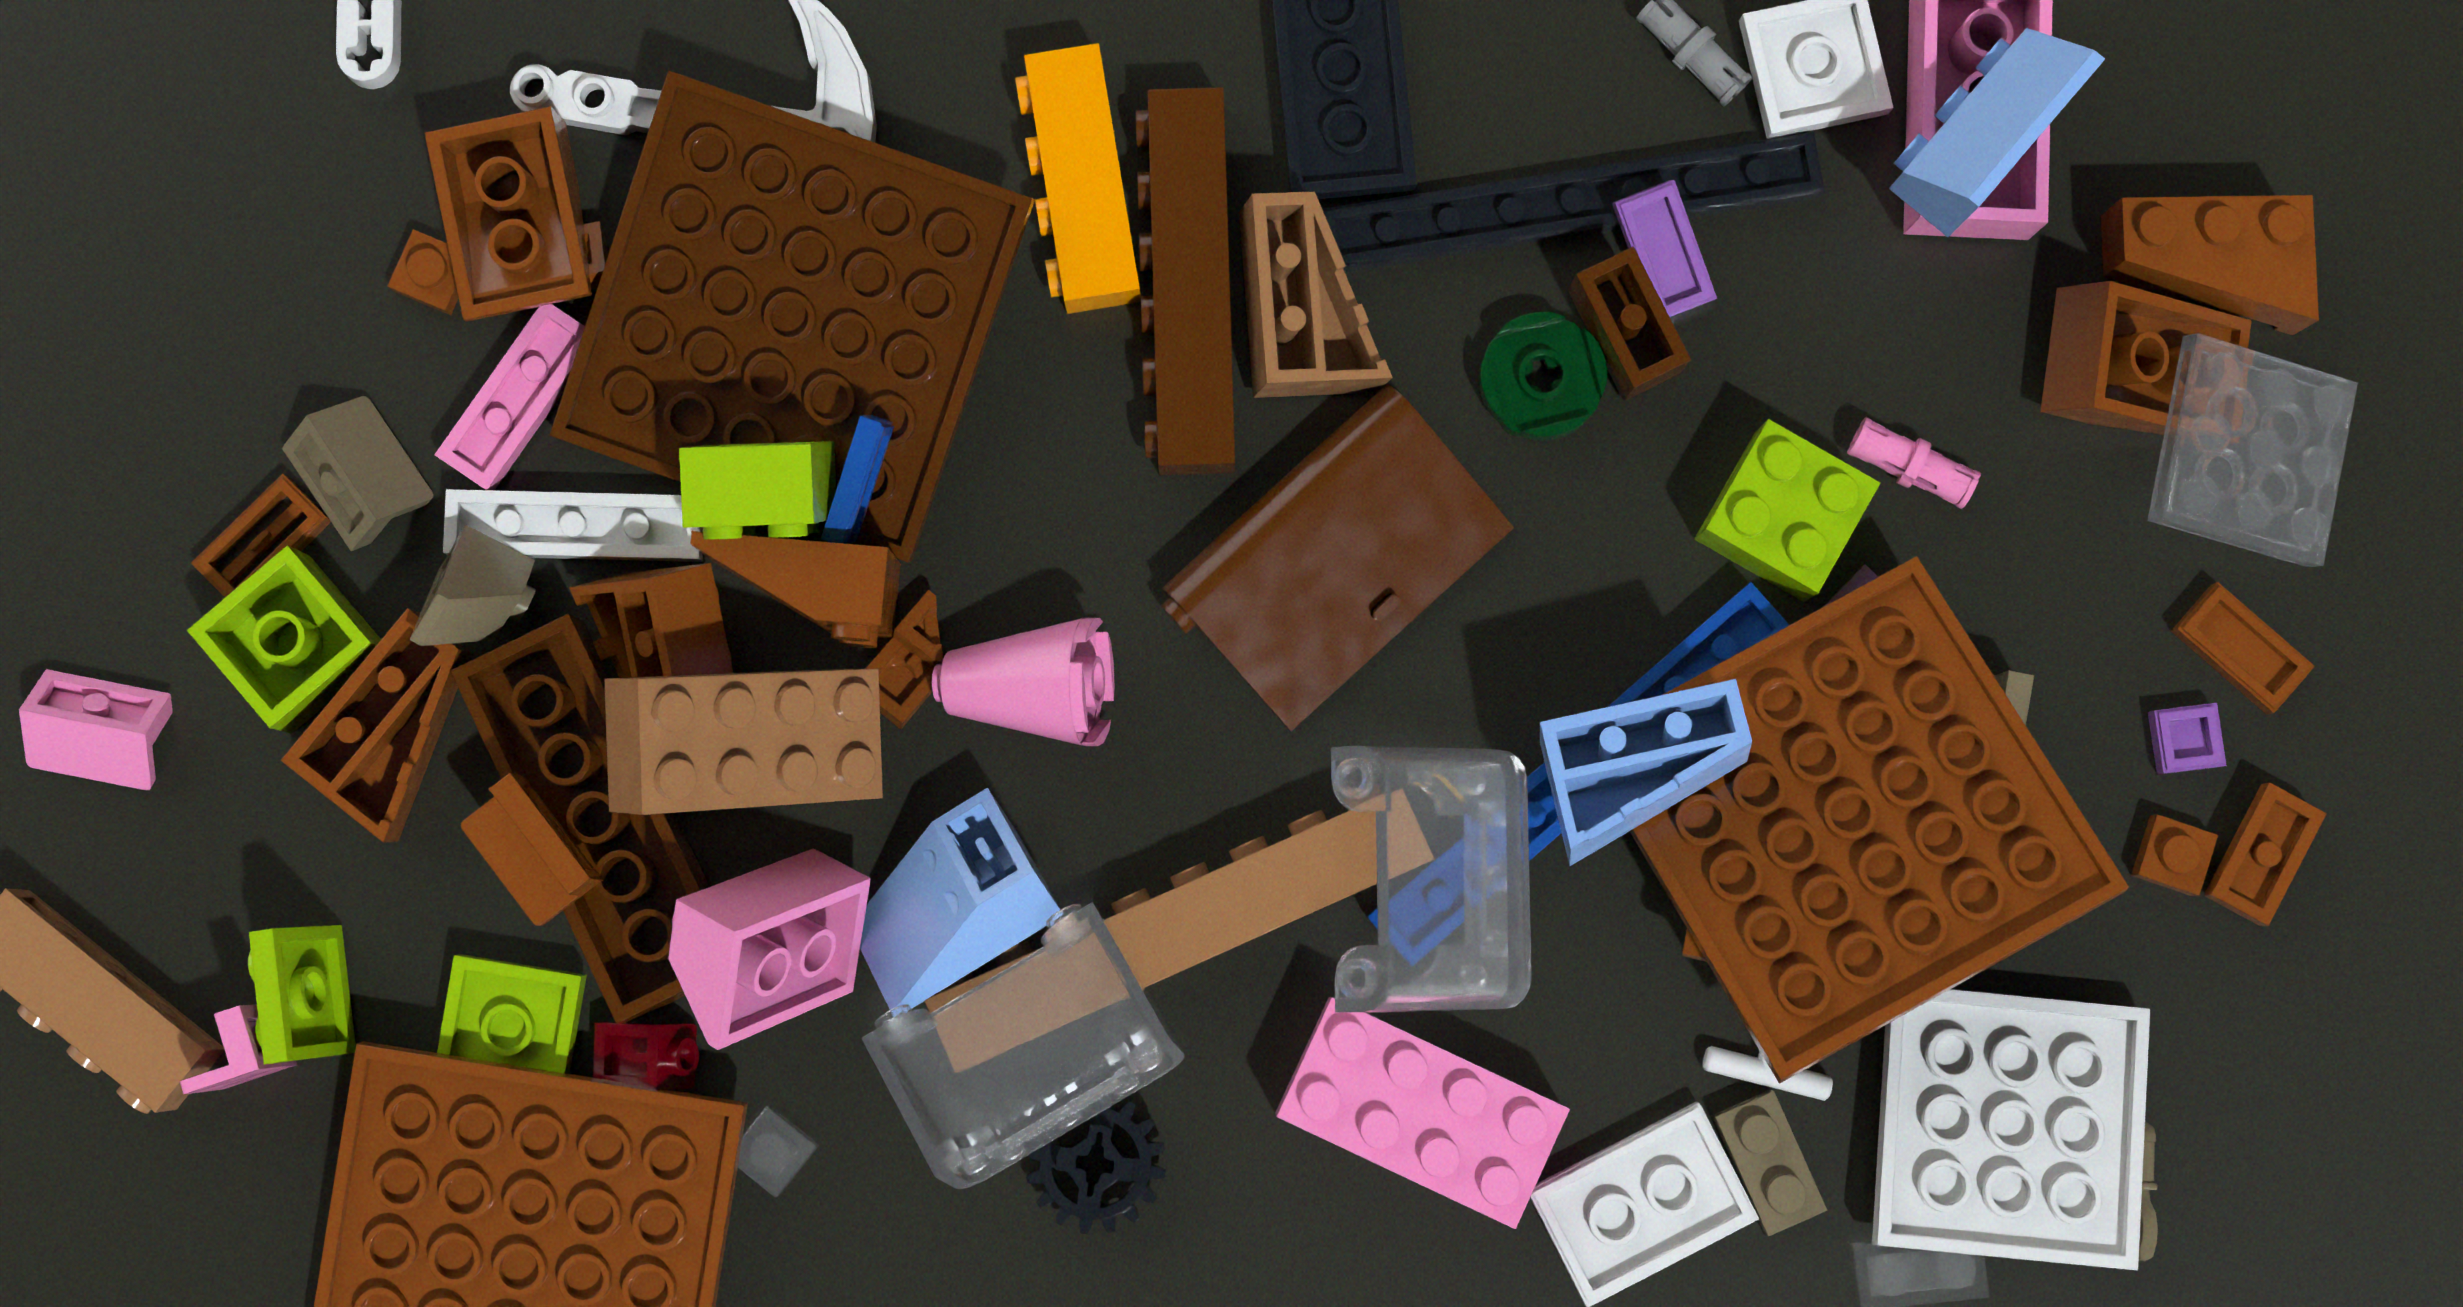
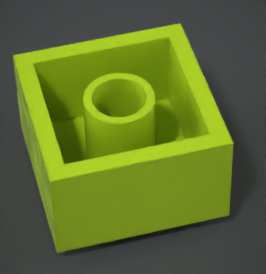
M1768 419L1754 433L1694 540L1805 602L1821 590L1878 489L1880 482Z
M834 441L724 444L679 448L683 528L703 527V539L742 538V535H755L757 525H768V537L773 538L808 536L809 533H820L819 522L827 520L836 492Z
M288 545L187 629L188 633L267 726L271 729L291 734L330 702L381 640L310 555Z

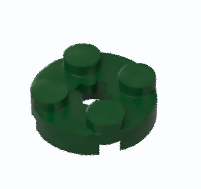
M1534 312L1519 316L1506 323L1486 348L1479 369L1481 397L1490 415L1500 423L1505 432L1512 436L1525 437L1537 441H1548L1565 437L1578 430L1594 414L1607 384V365L1603 351L1596 338L1585 328L1582 330L1575 323L1565 320V316L1553 312ZM1543 360L1546 369L1558 370L1560 379H1556L1551 383V392L1541 393L1538 386L1528 385L1525 376L1533 372V362Z

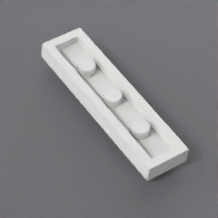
M446 489L443 553L448 555L464 526L467 525L530 558L703 562V554L690 544L691 531L703 532V527L683 528L681 495Z

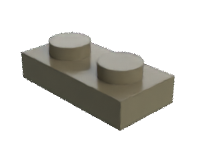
M1773 1090L1765 1091L1711 1115L1741 1184L1759 1217L1758 1222L1764 1235L1769 1237L1828 1211Z

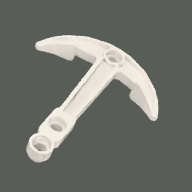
M788 0L800 22L808 61L814 72L818 73L816 106L813 110L809 111L782 107L775 108L875 143L877 124L871 80L845 27L818 0ZM531 64L521 68L516 72L510 84L511 98L522 112L551 106L566 122V125L626 136L636 131L648 134L661 94L659 90L638 88L631 80L569 70L557 76L550 68L540 64ZM534 79L543 80L544 87L539 95L535 97L525 96V87L530 81ZM603 90L605 92V98L601 105L595 108L586 107L585 100L591 91Z

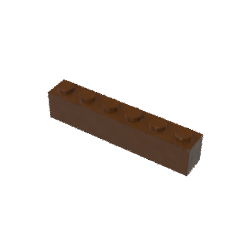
M1224 87L1148 89V110H1136L1137 148H1149L1150 171L1138 172L1139 210L1151 209L1152 233L1139 234L1140 272L1153 271V295L1141 296L1142 334H1155V358H1143L1144 396H1156L1157 420H1145L1146 459L1158 458L1159 475L1235 473Z

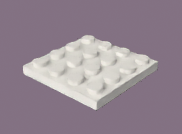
M1950 989L1885 1025L1872 1245L2138 1271L2150 1009Z

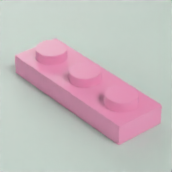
M552 304L539 306L434 455L485 490L495 491L563 394L585 326Z

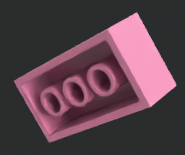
M1909 0L1906 148L1919 133L1930 141L1944 124L1934 115L1961 85L1971 93L1985 77L1975 67L2000 38L2012 45L2026 28L2052 36L2053 0ZM2050 124L1985 201L1950 237L2029 240L2048 223ZM1904 202L1903 234L1945 236Z
M1328 997L1275 1114L1276 1117L1516 1229L1570 1109L1333 997Z

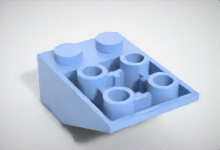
M988 788L932 821L866 906L860 950L895 1019L1063 916L1060 907L1018 832Z

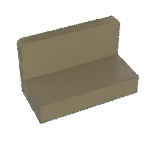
M361 396L306 415L282 447V450L350 551L371 544L392 518L427 505L434 496L371 400L366 396Z

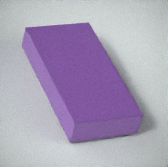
M1675 180L1666 181L1612 203L1628 249L1634 246L1669 317L1717 299Z

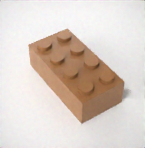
M822 669L604 679L609 812L647 815L883 798L879 669Z

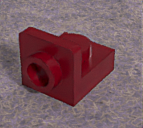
M595 1023L593 1078L623 1082L656 1091L693 1088L695 1085V1072L699 1062V1049L696 1044V1025L692 1023Z

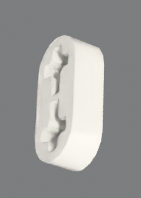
M337 0L336 56L338 65L352 82L362 88H382L392 82L399 72L401 63V0H373L371 4V20H367L366 9L358 0ZM367 35H371L372 46L383 55L382 59L372 61L370 71H365L355 61V56H363L367 51Z

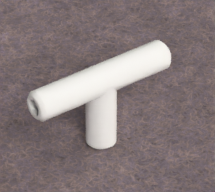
M1710 1046L1706 1049L1702 1066L1708 1072L1823 1101L1830 1097L1833 1080L1831 1076L1806 1069L1779 1084L1760 1051L1758 1057Z

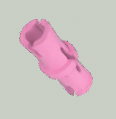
M1867 417L1864 418L1858 427L1847 451V454L1867 463L1869 462L1896 476V483L1906 488L1911 487L1913 484L1941 497L1960 509H1963L1970 500L1981 476V472L1961 463L1959 464L1932 450L1930 442L1922 438H1918L1915 442L1886 429V427Z

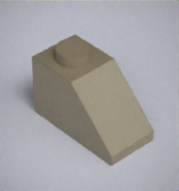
M465 525L436 574L410 641L420 646L495 640L508 618L518 623L525 614L536 591L535 588L527 585L535 560Z

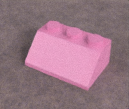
M813 848L676 899L668 959L708 1045L720 1050L853 992L870 877Z

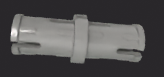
M1651 0L1636 17V20L1642 23L1675 56L1672 63L1680 71L1687 68L1719 100L1723 107L1732 101L1733 95L1737 96L1752 80L1753 77L1746 73L1713 40L1716 33L1708 25L1702 29L1674 0H1656L1655 2Z

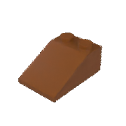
M551 106L425 133L464 321L478 320L592 295L579 184L566 122Z
M2113 281L2059 287L2056 290L2040 412L2099 426L2221 444H2236L2252 320Z
M691 531L690 544L708 559L831 633V638L839 639L838 644L851 647L877 648L878 637L892 639L896 621L901 563L888 547L746 535L735 539H703V532Z

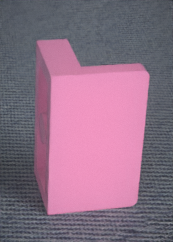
M46 669L19 709L26 763L29 767L141 790H150L156 780L152 745L173 713L171 694Z
M239 1005L214 1014L229 1065L182 1080L180 1085L183 1095L223 1090L295 1066L297 1062L290 1061L264 1065L262 1048L257 1041L255 1032L258 1017L257 1005Z

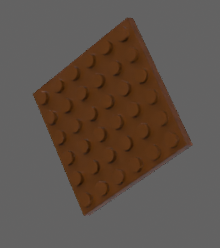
M668 70L549 436L679 482V448L724 444L834 441L837 489L860 416L873 415L893 422L892 426H894L858 540L854 544L888 547L897 559L909 563L913 561L1035 199ZM826 521L819 522L820 532H823Z

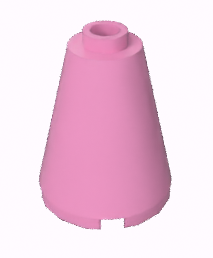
M1084 617L950 650L945 654L942 664H936L933 669V696L937 702L943 703L944 709L949 715L1081 746H1099L1104 743L1111 724V720H1099L1101 705L1103 701H1114V660L1111 640L1108 632H1096L1103 623L1100 618Z

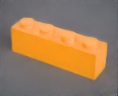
M1099 43L1024 55L1027 76L1015 77L1021 115L1034 113L1037 136L1025 138L1031 176L1044 174L1047 197L1035 199L1041 237L1054 235L1057 258L1045 260L1051 298L1063 296L1067 314L1141 302Z

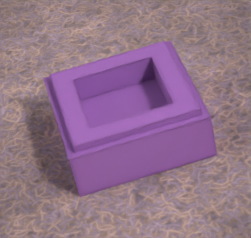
M2217 703L2148 712L2157 775L2227 766Z

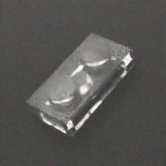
M1872 1241L1848 1244L1856 1307H1907L1990 1298L1985 1256L1872 1245Z

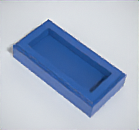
M873 415L860 416L821 540L843 544L857 542L894 426H892L893 422Z

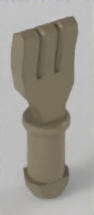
M2146 1121L2139 1261H2146L2154 1256L2158 1236L2156 1212L2150 1201L2149 1190H2157L2158 1188L2157 1183H2154L2156 1134L2154 1127Z

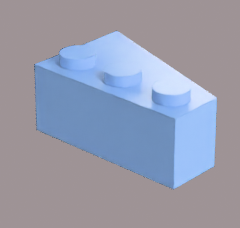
M1736 679L1540 722V746L1569 866L1747 762L1752 738Z

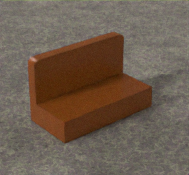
M509 773L489 788L494 797L461 822V829L532 923L536 926H543L600 883L602 878L524 776Z

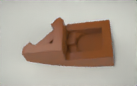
M930 590L924 594L894 629L892 639L866 668L879 669L880 713L900 729L906 725L933 692V669L936 664H942L943 662L937 619L936 595Z

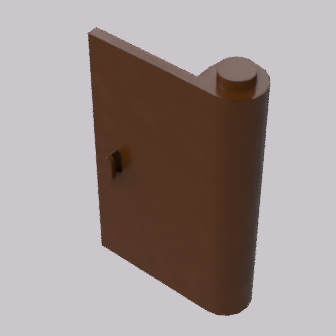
M1386 384L1161 589L1168 599L1160 607L1185 634L1195 627L1201 634L1206 636L1289 731H1293L1514 527L1408 400L1395 388ZM1390 593H1391V595H1390L1389 597H1387L1378 607H1376V608L1370 613L1371 609H1372L1381 599H1383L1387 594H1390Z

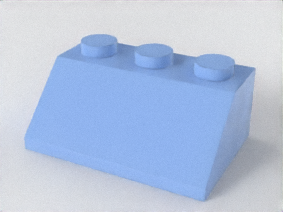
M2026 28L2012 45L2000 38L1975 67L1985 77L1971 93L1960 85L1934 115L1944 124L1931 140L1928 141L1919 133L1893 163L1903 172L1889 189L1945 236L1949 237L1985 201L2105 58L2093 49Z

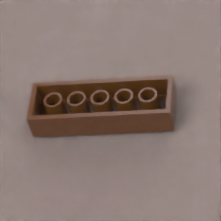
M566 614L451 670V674L500 778L502 779L509 773L524 776L602 878L600 883L563 911L616 1024L633 1022L684 997L683 989L668 959L676 899L710 886L675 813L639 815L609 812L604 679H608L610 676L603 661L599 658L585 623L570 614Z

